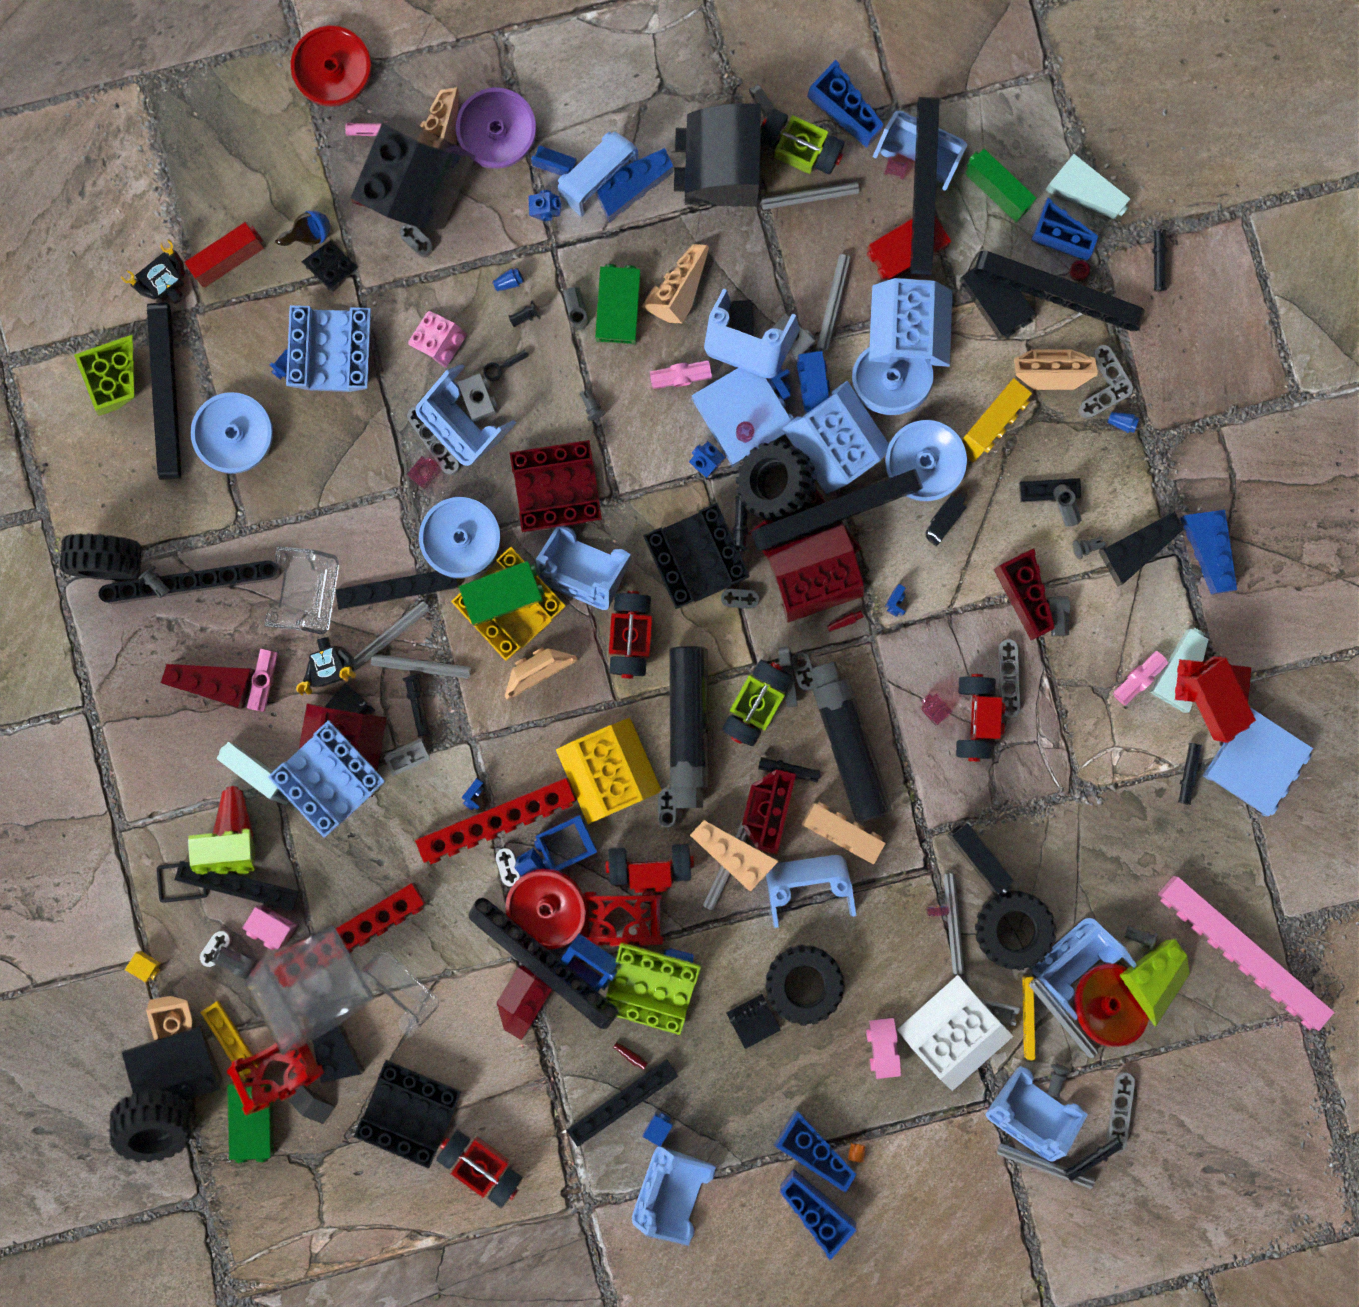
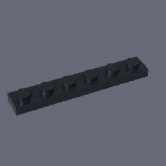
M438 571L336 589L335 593L338 609L343 610L457 589L458 582L457 578L448 577Z
M180 861L174 879L180 883L294 912L299 891L231 873L218 874L216 871H208L207 874H197L192 872L190 863Z
M665 1059L568 1127L566 1132L575 1145L579 1147L679 1075L668 1059Z

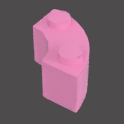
M894 1018L869 1021L870 1029L866 1030L867 1041L871 1042L872 1045L871 1071H875L876 1079L901 1076Z

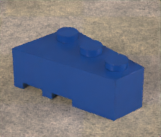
M1047 198L1042 207L1031 241L1087 261L1093 253L1098 236L1081 222L1069 216L1068 212L1064 209H1060L1050 198Z

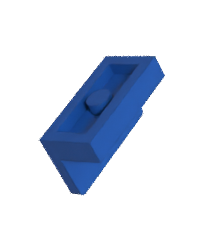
M539 145L531 161L534 167L562 176L564 173L568 174L574 169L577 159Z

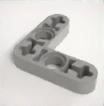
M1106 345L1096 348L1093 357L1096 359V365L1109 387L1080 404L1079 414L1085 419H1090L1126 399L1133 391L1132 383L1112 349ZM1099 350H1101V352L1106 351L1107 355L1105 356L1107 362L1112 360V363H1109L1106 367H1104L1103 365L1106 363V361L1103 357H1098V355L1100 354ZM1109 367H1115L1118 370L1117 377H1110L1108 375ZM1120 385L1122 387L1126 386L1128 388L1125 391L1126 394L1124 392H1121L1115 397L1114 392L1118 391L1121 388ZM1102 394H1108L1111 397L1110 404L1106 405L1101 402L1100 397ZM1093 399H1096L1098 406L1091 410L1092 414L1089 412L1085 413V404L1089 407L1095 403Z

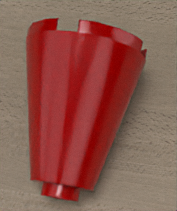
M237 786L226 787V790L222 791L213 834L222 836L227 831L242 834L243 830L250 829L253 838L254 834L243 791L239 790Z

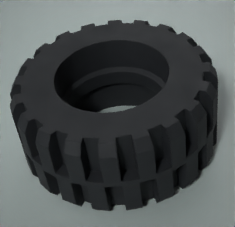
M770 441L769 444L764 442L759 444V449L755 447L751 449V454L749 456L745 455L743 458V465H739L738 472L740 474L739 477H736V483L739 484L736 490L737 494L742 496L740 498L742 505H745L750 513L775 522L797 514L799 511H805L807 509L806 504L812 502L813 497L811 495L813 492H816L817 487L814 485V481H817V474L813 473L815 467L813 463L809 462L810 458L807 454L802 453L798 448L777 441ZM784 464L788 471L787 486L780 496L769 500L765 492L766 477L775 466Z
M69 534L62 539L60 569L63 573L82 578L133 580L140 575L142 546L138 541L125 537L104 534Z
M1016 890L994 895L990 898L989 902H985L982 906V911L978 912L977 915L978 921L975 923L977 935L975 936L977 942H979V948L988 959L1010 970L1032 968L1036 966V963L1043 962L1046 959L1045 955L1051 953L1053 949L1051 945L1056 941L1054 931H1057V928L1053 922L1055 918L1045 903L1034 895ZM1010 911L1024 912L1031 918L1034 924V934L1031 941L1021 949L1005 947L997 936L999 920Z
M797 945L793 948H787L783 953H779L770 964L769 971L766 974V992L773 1009L783 1019L785 1018L793 1024L815 1025L819 1024L818 1022L821 1020H827L829 1015L836 1012L837 1006L842 1002L843 991H845L844 977L838 963L826 951L812 945ZM811 966L817 969L823 977V992L816 1001L810 1004L797 1003L787 994L786 979L789 973L796 967Z
M148 1090L139 1094H131L130 1097L126 1096L118 1102L110 1113V1145L118 1155L123 1156L125 1159H134L136 1162L162 1161L164 1158L173 1157L176 1153L179 1154L190 1142V1108L184 1099L178 1095H173L171 1092L166 1091L164 1093L161 1090L149 1092Z

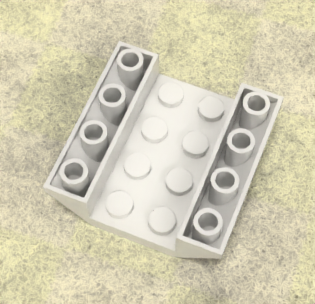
M959 975L954 977L897 1029L917 1055L952 1091L1013 1037Z

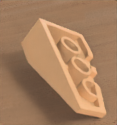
M459 89L440 90L429 109L431 113L427 121H422L420 127L456 146Z
M693 244L677 261L678 266L671 273L667 272L664 276L666 280L659 287L655 286L650 291L642 308L668 323L682 324L687 318L694 302L709 250L708 245Z
M173 996L149 1000L146 1011L154 1041L192 1029L193 1019L188 1000Z

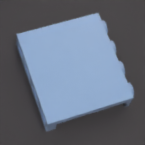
M740 368L692 395L694 404L732 467L739 464L745 455L749 456L751 449L754 447L759 449V444L764 442L769 444L770 441H775L784 436L785 433L782 427L794 419L791 413H786L784 409L786 405L781 396L777 398L774 393L776 388L770 379L767 380L764 377Z
M1251 708L1256 721L1250 725L1249 729L1237 734L1234 740L1222 744L1202 776L1228 790L1261 812L1262 816L1269 817L1270 814L1273 815L1279 807L1277 803L1281 797L1284 798L1288 794L1290 783L1299 777L1301 766L1310 760L1312 756L1310 752L1313 748Z

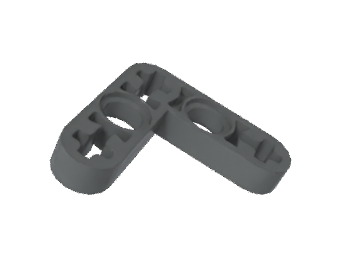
M789 646L779 647L780 666L784 667L783 670L792 676L785 690L787 708L798 707L791 648Z

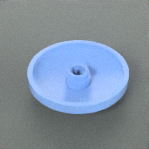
M868 347L860 354L853 367L852 383L854 392L860 401L872 411L885 415L904 414L919 407L929 396L933 385L932 365H929L930 360L923 358L891 356L889 363L869 361Z
M222 393L210 398L198 409L191 425V441L195 452L205 464L223 473L237 474L256 467L268 454L273 440L272 422L266 410L256 400L241 393Z
M920 420L906 425L892 438L886 452V470L889 478L916 469L923 489L907 495V497L918 501H934L947 496L960 484L967 467V453L963 441L952 428L938 421Z
M453 497L439 502L429 510L420 526L419 544L424 558L432 568L448 577L468 578L481 573L491 565L500 548L501 535L496 518L485 505L471 498Z

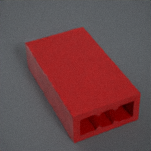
M936 216L934 220L933 256L949 247L951 243L950 238ZM912 219L868 245L867 256L872 263H876L879 268L877 272L882 280L886 279L888 281L897 278L910 270Z
M244 222L184 263L194 278L205 288L262 251L264 247L261 242L264 240L253 225L249 227Z
M1213 656L1184 677L1214 741L1231 742L1237 734L1249 729L1250 725L1256 721L1226 657Z
M1179 659L1175 700L1195 702L1184 677L1205 662ZM1230 665L1248 702L1252 667Z

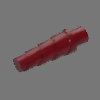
M861 610L855 613L851 612L831 623L827 628L831 632L852 625L857 620L864 618Z
M618 1042L613 1046L617 1052L635 1067L638 1066L644 1070L648 1063L641 1059L642 1056H639Z

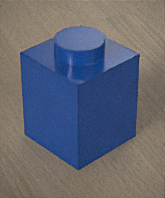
M655 1112L642 1137L661 1147L673 1126V1122L670 1121L671 1117L663 1112H660V1114Z

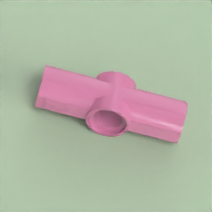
M709 361L693 364L679 363L670 366V368L650 371L653 389L669 386L682 387L691 384V382L712 379Z
M260 649L255 674L252 676L248 709L265 712L270 688L274 683L273 675L278 658L277 652ZM262 675L267 677V683L264 686H260L258 682L259 677Z
M1155 651L1142 665H1138L1127 676V679L1112 694L1124 706L1127 705L1140 691L1145 690L1154 681V677L1168 664L1167 659L1158 651Z

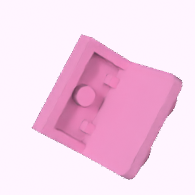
M428 311L408 344L429 355L440 365L447 368L468 334L455 323Z

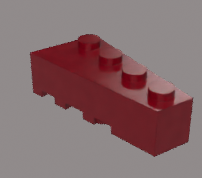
M1035 548L993 569L1031 641L1055 629L1049 603H1047L1045 596L1044 584L1042 585L1039 564L1037 565Z
M166 664L160 683L243 708L255 670L251 668Z

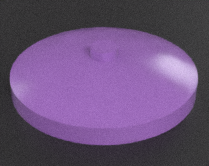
M487 88L473 94L460 108L456 119V135L460 147L476 155L473 162L487 168H506L518 163L531 150L536 137V121L531 107L519 94L505 88Z

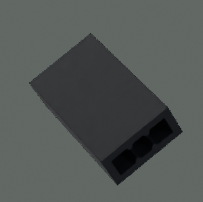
M975 268L964 274L959 280L999 340L1003 337L1006 339L1010 338L1016 333L1015 329L1020 326L1025 328L1033 322L1032 318L1036 313L1021 291L980 277L974 273Z
M962 822L947 834L993 893L1005 894L1012 888L1011 884L1014 880L968 823Z

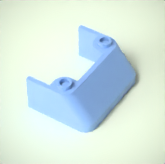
M895 111L881 136L873 157L877 158L880 152L883 156L889 158L899 153L915 161L917 118L902 111ZM938 128L936 180L945 183L942 189L946 191L964 154L967 143L963 139Z
M616 131L606 133L602 138V142L571 172L568 174L564 173L559 178V195L582 218L584 216L582 204L629 160L632 163L639 160L638 148Z
M723 289L709 315L704 344L706 354L711 358L761 377H775L800 331L796 315H791L784 331L776 328L769 329L763 338L759 339L727 327L730 320L728 311L732 304L727 290Z
M461 364L444 372L417 404L416 414L462 465L468 466L475 463L496 446L513 428L516 422L513 420L498 428L490 425L482 431L455 403L461 395V390L454 381L465 367Z
M840 855L777 863L766 874L772 920L775 928L779 927L776 907L783 906L789 902L791 897L790 888L830 882L831 890L836 896H847L849 914L856 916L847 863Z
M1086 918L1052 947L1051 953L1045 955L1046 959L1032 967V972L1037 979L1041 980L1061 1006L1076 1020L1077 1015L1069 1005L1075 997V991L1070 986L1099 959L1106 964H1113L1123 957L1133 968L1137 965L1127 950L1097 921L1092 918Z

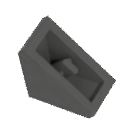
M300 1086L289 1102L302 1116L323 1124L335 1106L306 1086Z

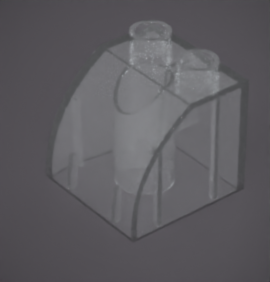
M334 925L261 960L244 982L248 993L283 1056L335 1028L374 999Z

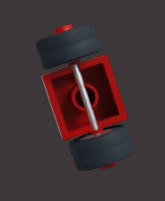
M639 591L617 593L614 598V611L628 614L611 613L608 654L614 656L610 658L609 672L610 674L621 675L623 679L645 676L647 660L644 658H650L652 616L636 614L650 613L651 596L639 594Z
M971 674V677H959V694L973 695L974 698H972L971 740H957L956 757L968 758L970 762H980V759L993 758V742L979 741V739L995 740L1001 739V735H1004V723H1001V715L1005 714V702H1002V698L980 697L995 695L996 679L984 677V674Z
M689 844L672 845V859L668 861L627 862L625 848H610L608 851L609 861H605L606 873H609L611 885L627 884V869H629L630 889H635V893L647 892V888H655L656 892L668 891V887L672 886V865L674 881L691 880V868H694V858L690 856Z
M457 1130L450 1139L447 1137L440 1146L442 1151L437 1156L436 1161L449 1170L459 1159L450 1174L482 1198L495 1185L488 1199L502 1208L519 1191L517 1187L522 1180V1176L508 1168L502 1177L499 1178L510 1160L478 1136H476L466 1152H464L471 1139L460 1130Z

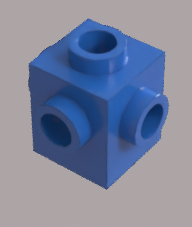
M542 190L539 194L528 196L529 216L542 221H551L553 217L560 216L561 201L559 196L551 193L550 190Z
M708 441L703 446L699 444L692 451L694 456L689 463L707 478L719 467L726 457Z

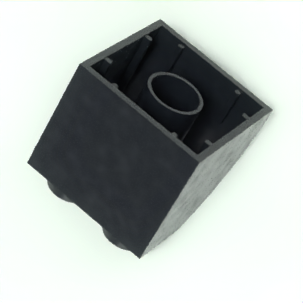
M761 103L726 104L699 109L687 114V128H676L675 152L686 153V166L674 167V192H685V205L756 207L760 172Z
M407 119L382 122L351 199L387 218L408 225L433 230L444 229L476 155Z

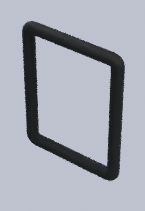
M179 863L157 867L160 902L166 903L207 897L208 891L203 888L204 894L163 899L161 869L177 868Z

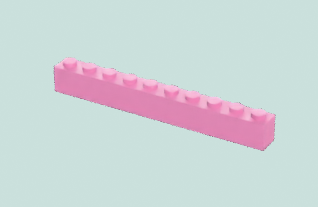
M1173 876L1158 893L1162 898L1160 901L1169 909L1173 907L1177 911L1176 915L1184 922L1188 920L1193 925L1191 928L1200 936L1204 934L1209 938L1207 942L1215 949L1219 947L1224 951L1222 955L1230 962L1235 961L1239 964L1238 969L1246 976L1250 974L1254 977V983L1263 990L1264 988L1271 992L1269 996L1277 1003H1284L1287 1006L1285 1010L1294 1017L1298 1015L1302 1019L1300 1023L1307 1029L1311 1030L1313 1028L1319 1031L1335 1013L1179 877Z

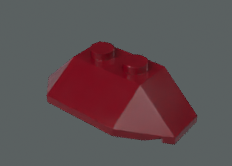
M774 770L751 784L742 826L757 850L774 854L778 853L796 774Z
M524 965L516 969L496 1002L504 1030L520 1040L523 1039L552 990Z

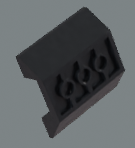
M718 503L701 509L697 514L663 529L660 527L643 535L675 609L696 603L750 577L740 553L733 549L734 539Z
M385 1060L374 1092L353 1137L430 1169L462 1091Z

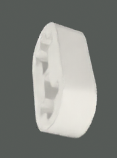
M503 848L497 852L496 862L503 883L507 886H513L520 878V874L514 868L516 858L511 849ZM502 852L511 855V858L508 859L509 866L507 867L505 861L500 860V857L503 856ZM508 868H510L512 874L517 876L514 878L513 883L510 880H506Z
M219 931L212 936L200 955V961L204 966L211 967L216 965L212 961H206L208 958L206 953L210 954L213 950L216 951L219 948L216 947L219 942L217 937L224 935L226 944L223 943L221 946L229 948L232 937L228 932Z

